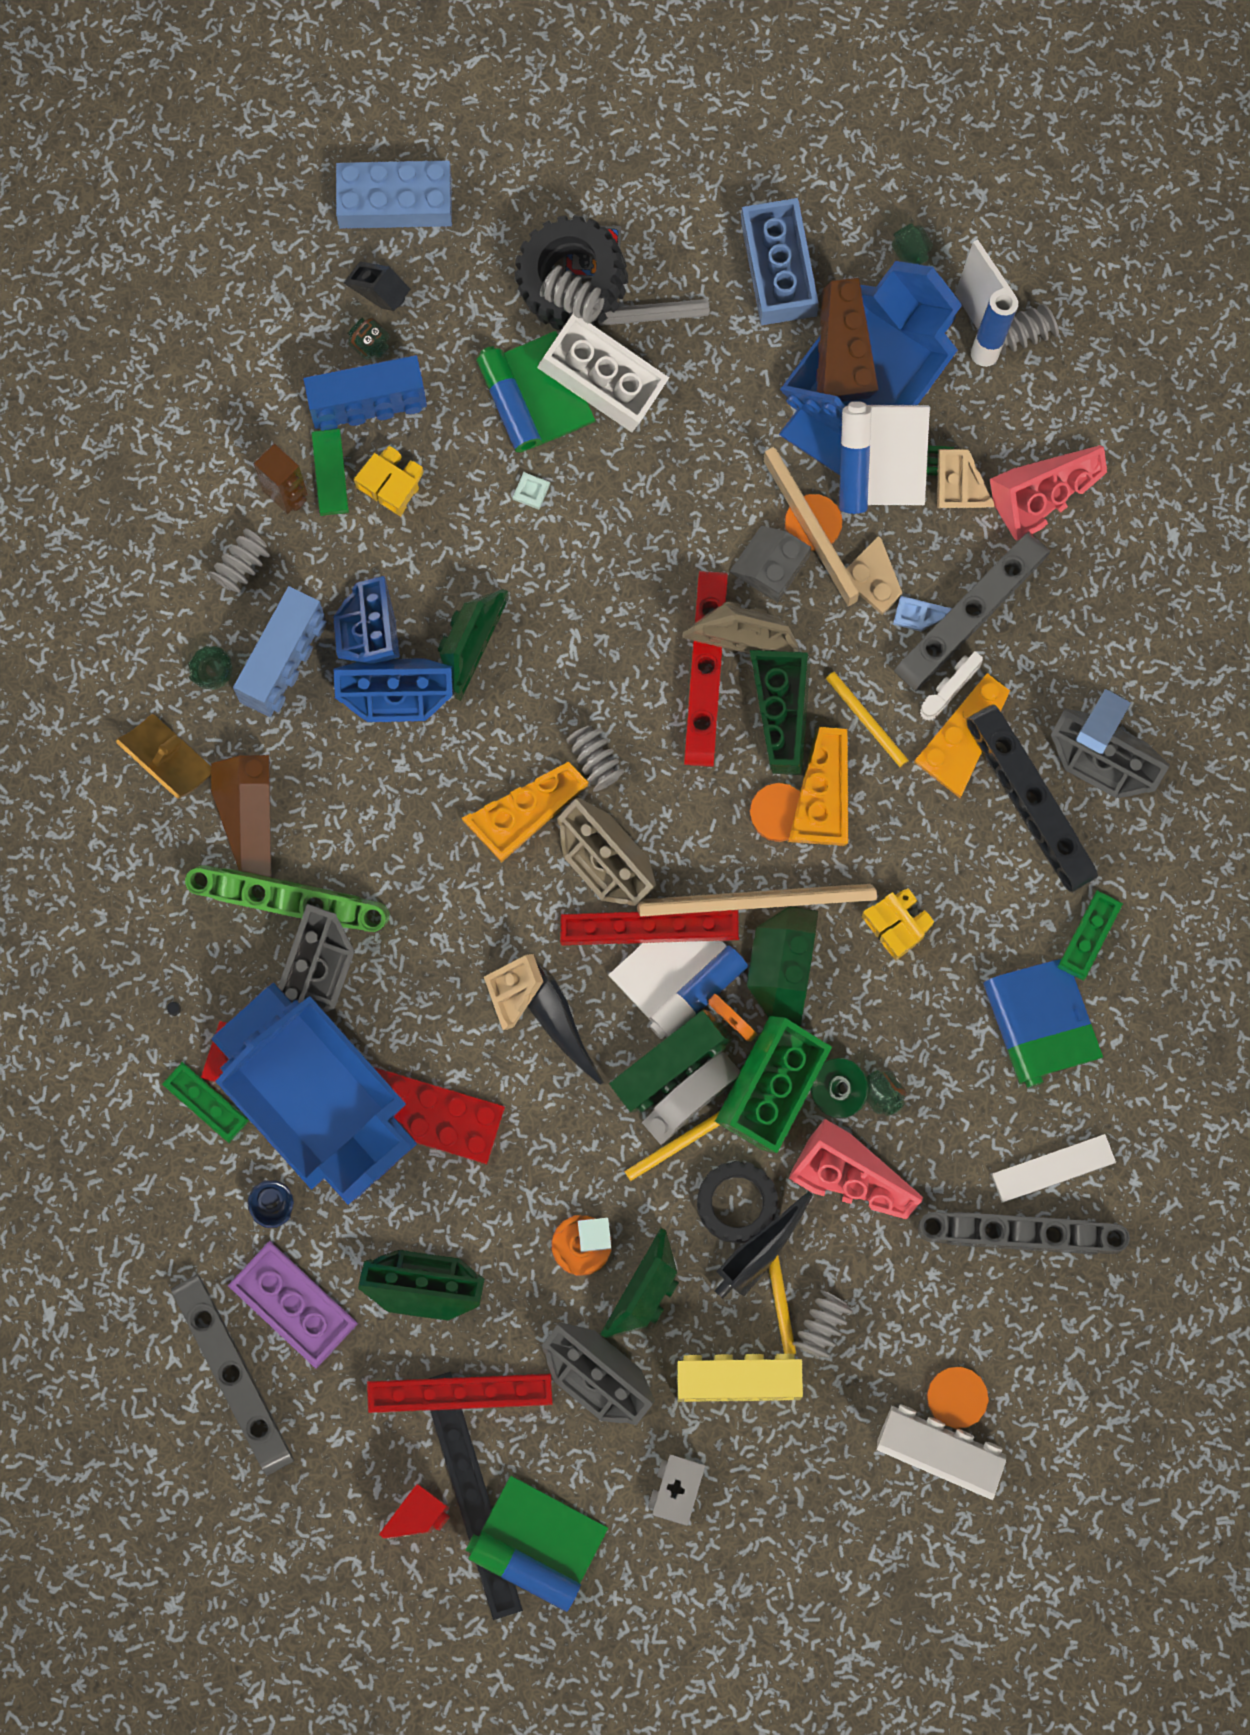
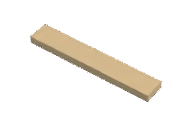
M772 447L764 452L766 467L847 606L856 603L859 595L856 585L776 448Z

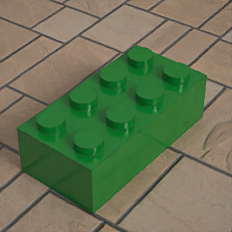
M769 1016L714 1122L763 1151L778 1153L832 1047L786 1018Z

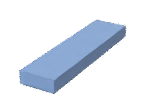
M1105 689L1076 739L1077 742L1099 754H1103L1131 702Z

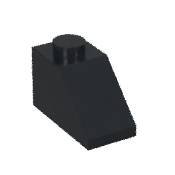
M362 261L358 263L344 281L345 285L375 305L391 311H395L404 303L405 296L411 290L389 266Z

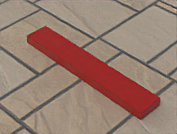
M739 910L640 916L638 912L561 914L560 943L562 946L739 940Z
M551 1374L367 1381L368 1413L553 1405Z

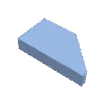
M900 596L893 625L922 632L941 621L952 608Z

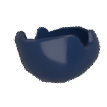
M264 1180L252 1188L248 1197V1211L256 1223L265 1228H277L291 1218L294 1199L286 1185L277 1180ZM278 1201V1204L275 1207H266Z

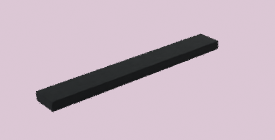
M450 1371L428 1379L453 1377ZM462 1409L430 1411L470 1541L473 1534L479 1536L492 1511V1506ZM477 1565L493 1620L523 1611L516 1585Z

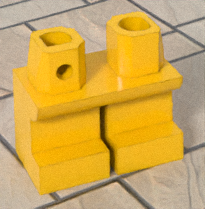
M388 446L380 455L376 453L372 455L354 478V483L358 490L375 501L379 500L381 505L401 517L407 508L406 505L419 490L418 482L424 471L422 466L411 460L403 471L396 467L402 456L396 449Z
M908 888L896 895L893 892L890 893L885 899L863 911L861 916L876 937L881 936L879 941L895 961L923 940L925 933L934 924V920L925 910L914 918L908 913L907 909L917 902V899Z

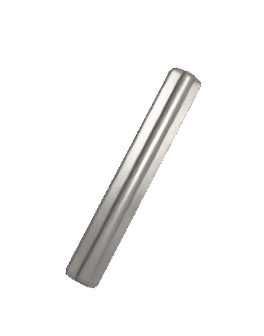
M707 299L618 307L615 312H606L605 314L608 319L602 323L598 320V323L604 326L703 317L709 315L710 307Z

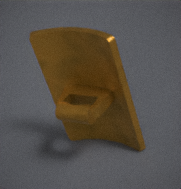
M154 714L148 716L137 727L116 740V743L177 799L195 790L211 775V766Z

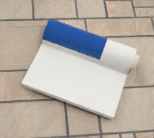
M976 240L972 243L955 294L978 329L971 348L972 360L980 366L987 367L996 363L1018 308V300L979 240Z
M851 402L843 408L839 490L840 511L849 514H859L867 511L868 505H925L929 405H866L863 402Z
M723 941L642 943L608 976L652 1022L650 1028L662 1039L665 1036L669 1037L708 1005V1001L714 994L719 995L748 968V965L735 949L729 945L726 946Z

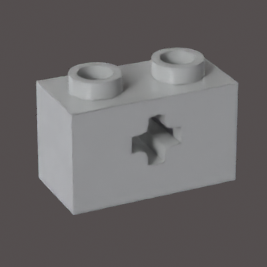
M670 1455L668 1461L662 1459L657 1475L658 1478L662 1479L660 1490L653 1489L648 1505L649 1508L654 1509L652 1516L688 1526L706 1465L674 1455ZM675 1480L680 1481V1487L685 1489L684 1494H678L676 1499L671 1498V1491L667 1490L668 1484L673 1485Z

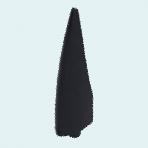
M537 965L543 983L527 1007L558 1047L599 1085L603 1084L604 1082L581 1041L566 997L554 976H546L541 966Z
M808 1191L772 1223L736 1249L716 1271L724 1279L714 1290L722 1299L732 1289L745 1296L762 1277L799 1223L813 1196L811 1192Z

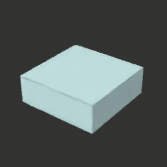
M523 472L513 495V500L540 509L550 482Z
M608 1218L578 1221L581 1252L611 1249Z

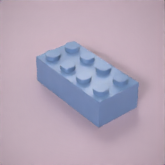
M450 161L336 163V216L339 229L452 226Z
M798 198L742 207L741 225L761 325L816 317L819 302Z
M288 586L233 686L240 703L270 718L274 711L279 712L285 702L283 694L287 686L292 687L299 676V671H297L301 661L306 662L311 655L313 646L310 644L315 636L320 637L325 629L326 621H324L325 616L320 601Z

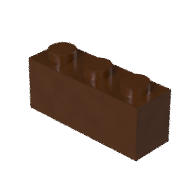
M273 444L253 464L263 492L288 514L292 509L294 511L299 510L305 504L308 494L299 465L276 444Z

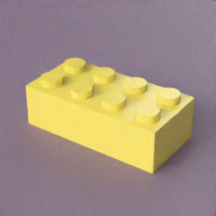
M722 1354L714 1355V1360L702 1361V1355H684L683 1361L677 1362V1402L800 1400L803 1397L802 1359H795V1354H776L775 1360H764V1354H746L744 1360H733V1355Z

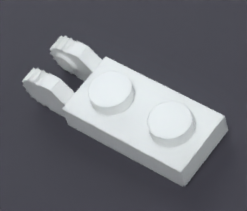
M976 651L969 658L966 655L963 656L954 668L957 671L951 679L945 677L936 688L938 694L929 695L925 699L920 709L921 717L925 720L933 721V718L940 714L981 667L983 657Z

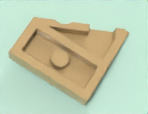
M938 449V508L994 507V502L990 498L982 476L978 472L968 449Z
M878 536L846 570L856 585L859 595L883 615L902 596V590L882 539Z
M533 954L525 955L484 976L502 1030H508L515 1026L543 983Z

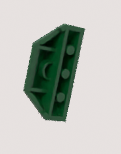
M501 589L465 602L461 610H456L450 622L452 629L449 636L444 635L439 644L438 652H440L442 664L452 666L453 693L457 700H462L509 600L507 590Z
M789 906L756 927L747 988L768 1018L769 1016L783 1017L801 1027L816 935L817 910Z
M660 1228L603 1327L600 1333L603 1338L607 1339L647 1328L650 1322L656 1324L664 1310L660 1306L665 1295L671 1298L679 1284V1281L675 1280L677 1269L665 1229Z
M397 1250L381 1255L374 1260L364 1261L358 1289L389 1313L449 1321L480 1306L485 1278L480 1274L477 1275L471 1267L459 1258Z

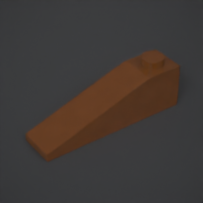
M239 755L211 763V793L238 870L271 877L269 755Z

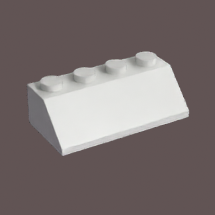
M572 314L537 367L630 432H633L669 379L665 374L592 324H587L583 321V318L575 317L574 314Z
M900 1404L899 1408L891 1406L877 1440L878 1451L993 1500L1006 1463V1455L1001 1453L1003 1450L1001 1447L990 1442H985L984 1445L973 1441V1435L957 1429L956 1433L944 1428L945 1423L935 1418L928 1417L927 1420L917 1417L915 1416L917 1412L905 1405Z

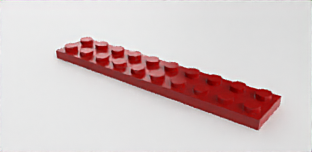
M219 1021L216 1033L227 1023ZM212 1042L201 1078L216 1083L215 1081L223 1073L220 1068L229 1059L214 1042ZM373 1067L406 1103L394 1118L417 1144L488 1165L505 1106Z

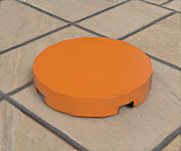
M820 494L805 495V500L830 543L833 544L838 539L842 530V515L838 506L831 499ZM789 507L785 516V530L811 546V551H815Z
M775 783L767 785L757 792L751 803L750 818L758 834L767 840L776 842L789 840L800 796L799 790L788 784Z
M714 994L710 998L708 1004L746 1041L751 1042L758 1034L718 995Z
M575 1215L564 1220L556 1228L552 1239V1254L557 1264L565 1272L576 1276L590 1275L599 1271L607 1263L611 1249L581 1252L578 1221L596 1219L593 1217Z
M963 1367L947 1368L938 1373L931 1381L927 1392V1403L933 1417L945 1423V1426L953 1429L967 1428L978 1422L986 1412L989 1401L987 1388L982 1378L972 1370Z

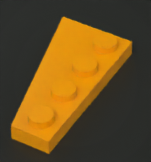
M987 673L916 758L914 763L957 797L961 798L982 753L967 726L966 719L991 704L996 705L1001 711L1010 690Z
M828 727L816 729L788 842L838 846L848 844L847 729Z
M567 762L536 778L534 782L515 789L509 795L496 802L493 801L485 805L484 808L462 817V821L502 863L581 793L589 783L570 762Z

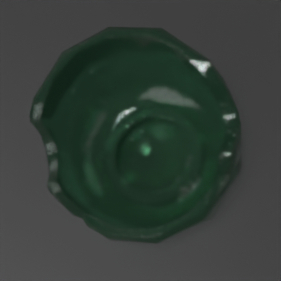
M205 646L196 651L191 661L188 662L189 679L202 689L216 690L223 687L232 675L231 658L226 651L218 646ZM207 665L210 666L217 676L211 677L206 671Z

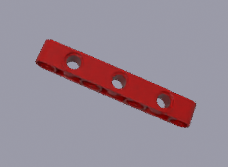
M699 571L695 623L705 616L703 611L706 608L716 609L726 603L728 573ZM693 641L684 765L713 767L722 647ZM707 663L713 666L714 670L711 673L705 674L698 667ZM703 719L710 726L705 730H699L694 726V723L697 720Z

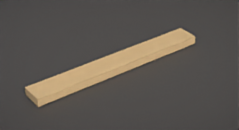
M871 884L651 898L640 901L637 905V912L640 916L871 901L877 900V890Z

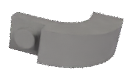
M724 1052L720 1053L670 1092L654 1108L655 1110L642 1124L660 1145L664 1144L698 1111L734 1084L741 1071Z

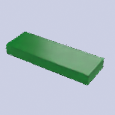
M341 430L312 432L320 516L349 513Z
M1096 890L1057 968L1084 981L1123 903Z
M183 1062L162 1083L166 1089L228 1143L249 1122L247 1118Z

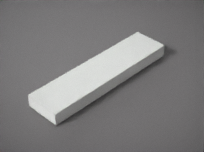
M1104 1134L993 1173L992 1178L1001 1202L1004 1203L1115 1164L1116 1161Z

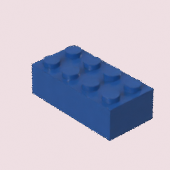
M417 355L303 378L315 429H321V431L333 430L338 427L337 425L349 423L351 426L361 425L366 422V419L377 417L378 420H387L392 418L394 413L404 411L406 414H416L422 411V408L427 407Z

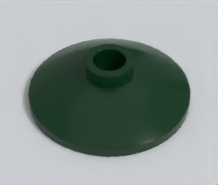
M835 1058L826 1061L812 1085V1095L816 1105L823 1113L833 1118H848L858 1113L865 1105L869 1093L868 1079L863 1069L854 1061L845 1058ZM842 1083H846L848 1086V1091L845 1094L840 1091Z

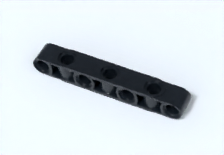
M991 704L968 717L966 722L972 736L1064 887L1069 892H1074L1097 879L1098 873L1093 862L999 708ZM996 742L1003 743L1007 748V753L999 752L995 746ZM1027 792L1035 794L1037 804H1032L1027 800ZM1058 842H1061L1067 846V855H1064L1058 851Z

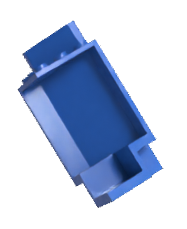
M895 261L877 287L860 285L879 391L870 398L843 402L837 396L817 392L818 381L816 379L820 355L818 349L821 335L780 389L787 397V403L797 411L779 435L838 475H840L843 408L851 402H863L866 405H918L958 351L945 332L956 319L955 314L961 308L962 303L932 266Z
M273 982L211 1038L229 1059L220 1068L223 1073L215 1082L311 1190L325 1179L349 1205L417 1145L414 1139L394 1118L406 1103L310 996L301 1003L297 1000L291 1002Z

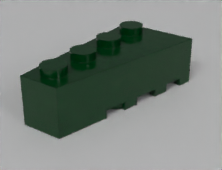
M750 650L772 773L802 775L811 664L807 652Z
M702 1010L612 1080L609 1085L629 1112L639 1110L640 1113H643L655 1104L653 1100L662 1092L664 1095L670 1093L679 1085L678 1080L685 1075L689 1077L702 1067V1063L708 1058H714L726 1049L725 1046L734 1039L713 1011Z

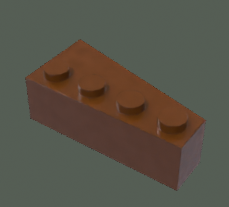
M859 278L831 281L822 290L821 339L818 349L820 355L816 379L818 381L817 392L837 396L841 402L870 398L879 390Z

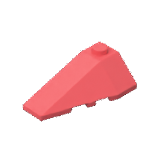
M1099 445L1013 468L990 479L994 506L1015 540H1020L1028 532L1033 534L1043 529L1048 524L1044 518L1055 508L1059 512L1065 510L1068 507L1066 501L1074 492L1083 494L1107 473L1104 447Z
M827 1119L823 1120L808 1139L788 1178L814 1194L824 1196L827 1189L843 1194L842 1202L851 1204L853 1199L869 1201L871 1210L907 1219L923 1200V1196L852 1134Z

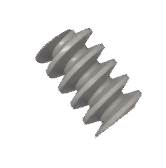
M560 265L556 266L544 280L540 289V297L545 296L547 301L554 302L559 308L564 307L566 312H573L575 317L583 318V321L587 324L592 323L603 309L604 298L599 297L601 289L596 287L590 292L591 283L588 281L580 287L582 282L580 276L575 277L571 281L572 272L568 270L561 276L563 267Z
M1040 304L1037 310L1031 307L1026 313L1023 311L1018 312L1016 317L1014 316L1001 354L1006 355V346H1009L1013 352H1016L1017 342L1023 348H1027L1028 338H1030L1034 345L1038 344V335H1041L1044 341H1048L1049 331L1052 332L1055 338L1058 337V325L1051 310L1045 304Z
M247 528L243 530L245 537L239 536L236 538L238 546L231 545L229 547L231 555H222L221 558L224 564L217 562L214 565L217 573L208 572L209 576L219 585L237 593L241 592L237 585L238 581L244 584L248 583L244 574L248 573L253 576L256 574L251 565L255 564L260 567L263 565L259 556L270 557L266 550V543Z
M586 726L572 733L566 741L568 744L573 745L572 753L579 755L577 762L580 765H584L582 771L585 775H590L588 783L596 785L593 789V792H596L615 783L625 771L624 769L614 770V767L619 763L618 759H608L614 750L603 749L608 743L607 738L598 740L597 737L603 732L602 728L593 730L592 726Z
M820 1290L826 1299L817 1298L815 1300L820 1310L810 1309L809 1314L815 1321H804V1325L809 1332L799 1331L798 1336L803 1340V1343L793 1342V1345L816 1358H830L831 1355L827 1352L825 1346H836V1343L830 1337L831 1335L841 1336L842 1333L836 1325H847L848 1322L841 1315L843 1313L852 1314L853 1311L846 1302L826 1291Z

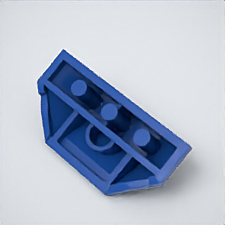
M385 576L357 582L352 589L353 592L344 600L333 617L338 659L374 664L400 657L396 619Z
M425 658L391 659L374 664L355 662L334 668L333 670L335 699L345 704L366 722L426 721L453 696L452 666Z

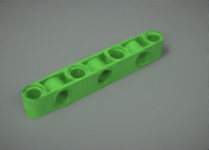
M201 865L190 870L185 878L187 889L196 895L301 919L306 905H310L311 898L317 897L322 900L324 910L337 915L343 928L376 932L384 927L390 918L388 908L380 902L233 869ZM197 872H201L207 877L208 883L206 887H201L196 883L195 875ZM254 885H260L264 888V899H257L253 895L252 889ZM377 910L381 914V923H371L368 919V911Z

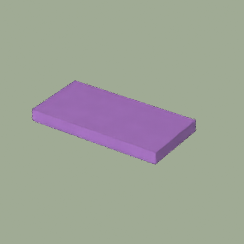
M270 1241L228 1285L230 1289L316 1369L358 1324Z

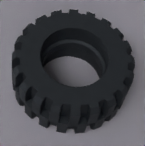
M566 215L557 217L558 222L551 223L548 220L542 223L544 228L540 231L534 229L529 234L531 240L529 242L523 241L520 247L523 255H518L515 262L518 269L515 272V280L519 285L518 290L528 308L545 325L550 323L554 329H563V326L566 325L573 312L568 313L564 310V307L559 308L554 302L547 301L545 296L540 297V289L552 266L565 255L581 253L593 257L596 261L597 267L595 275L590 281V292L599 287L601 289L599 297L604 298V305L600 314L593 322L597 320L600 323L608 319L605 313L609 311L615 312L619 307L617 299L624 298L626 289L623 284L628 283V273L625 269L627 264L616 240L613 239L607 228L600 227L599 223L591 218L585 222L583 216L574 215L573 220H568Z

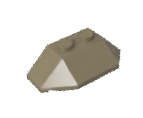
M726 602L724 605L714 609L685 630L682 638L748 654H750V650L801 652L789 626L779 617L767 614V611L764 609L754 608L748 610L741 608V605L735 602Z
M576 798L557 818L558 825L560 826L563 857L601 901L636 906L656 886L649 858L610 814L580 798Z

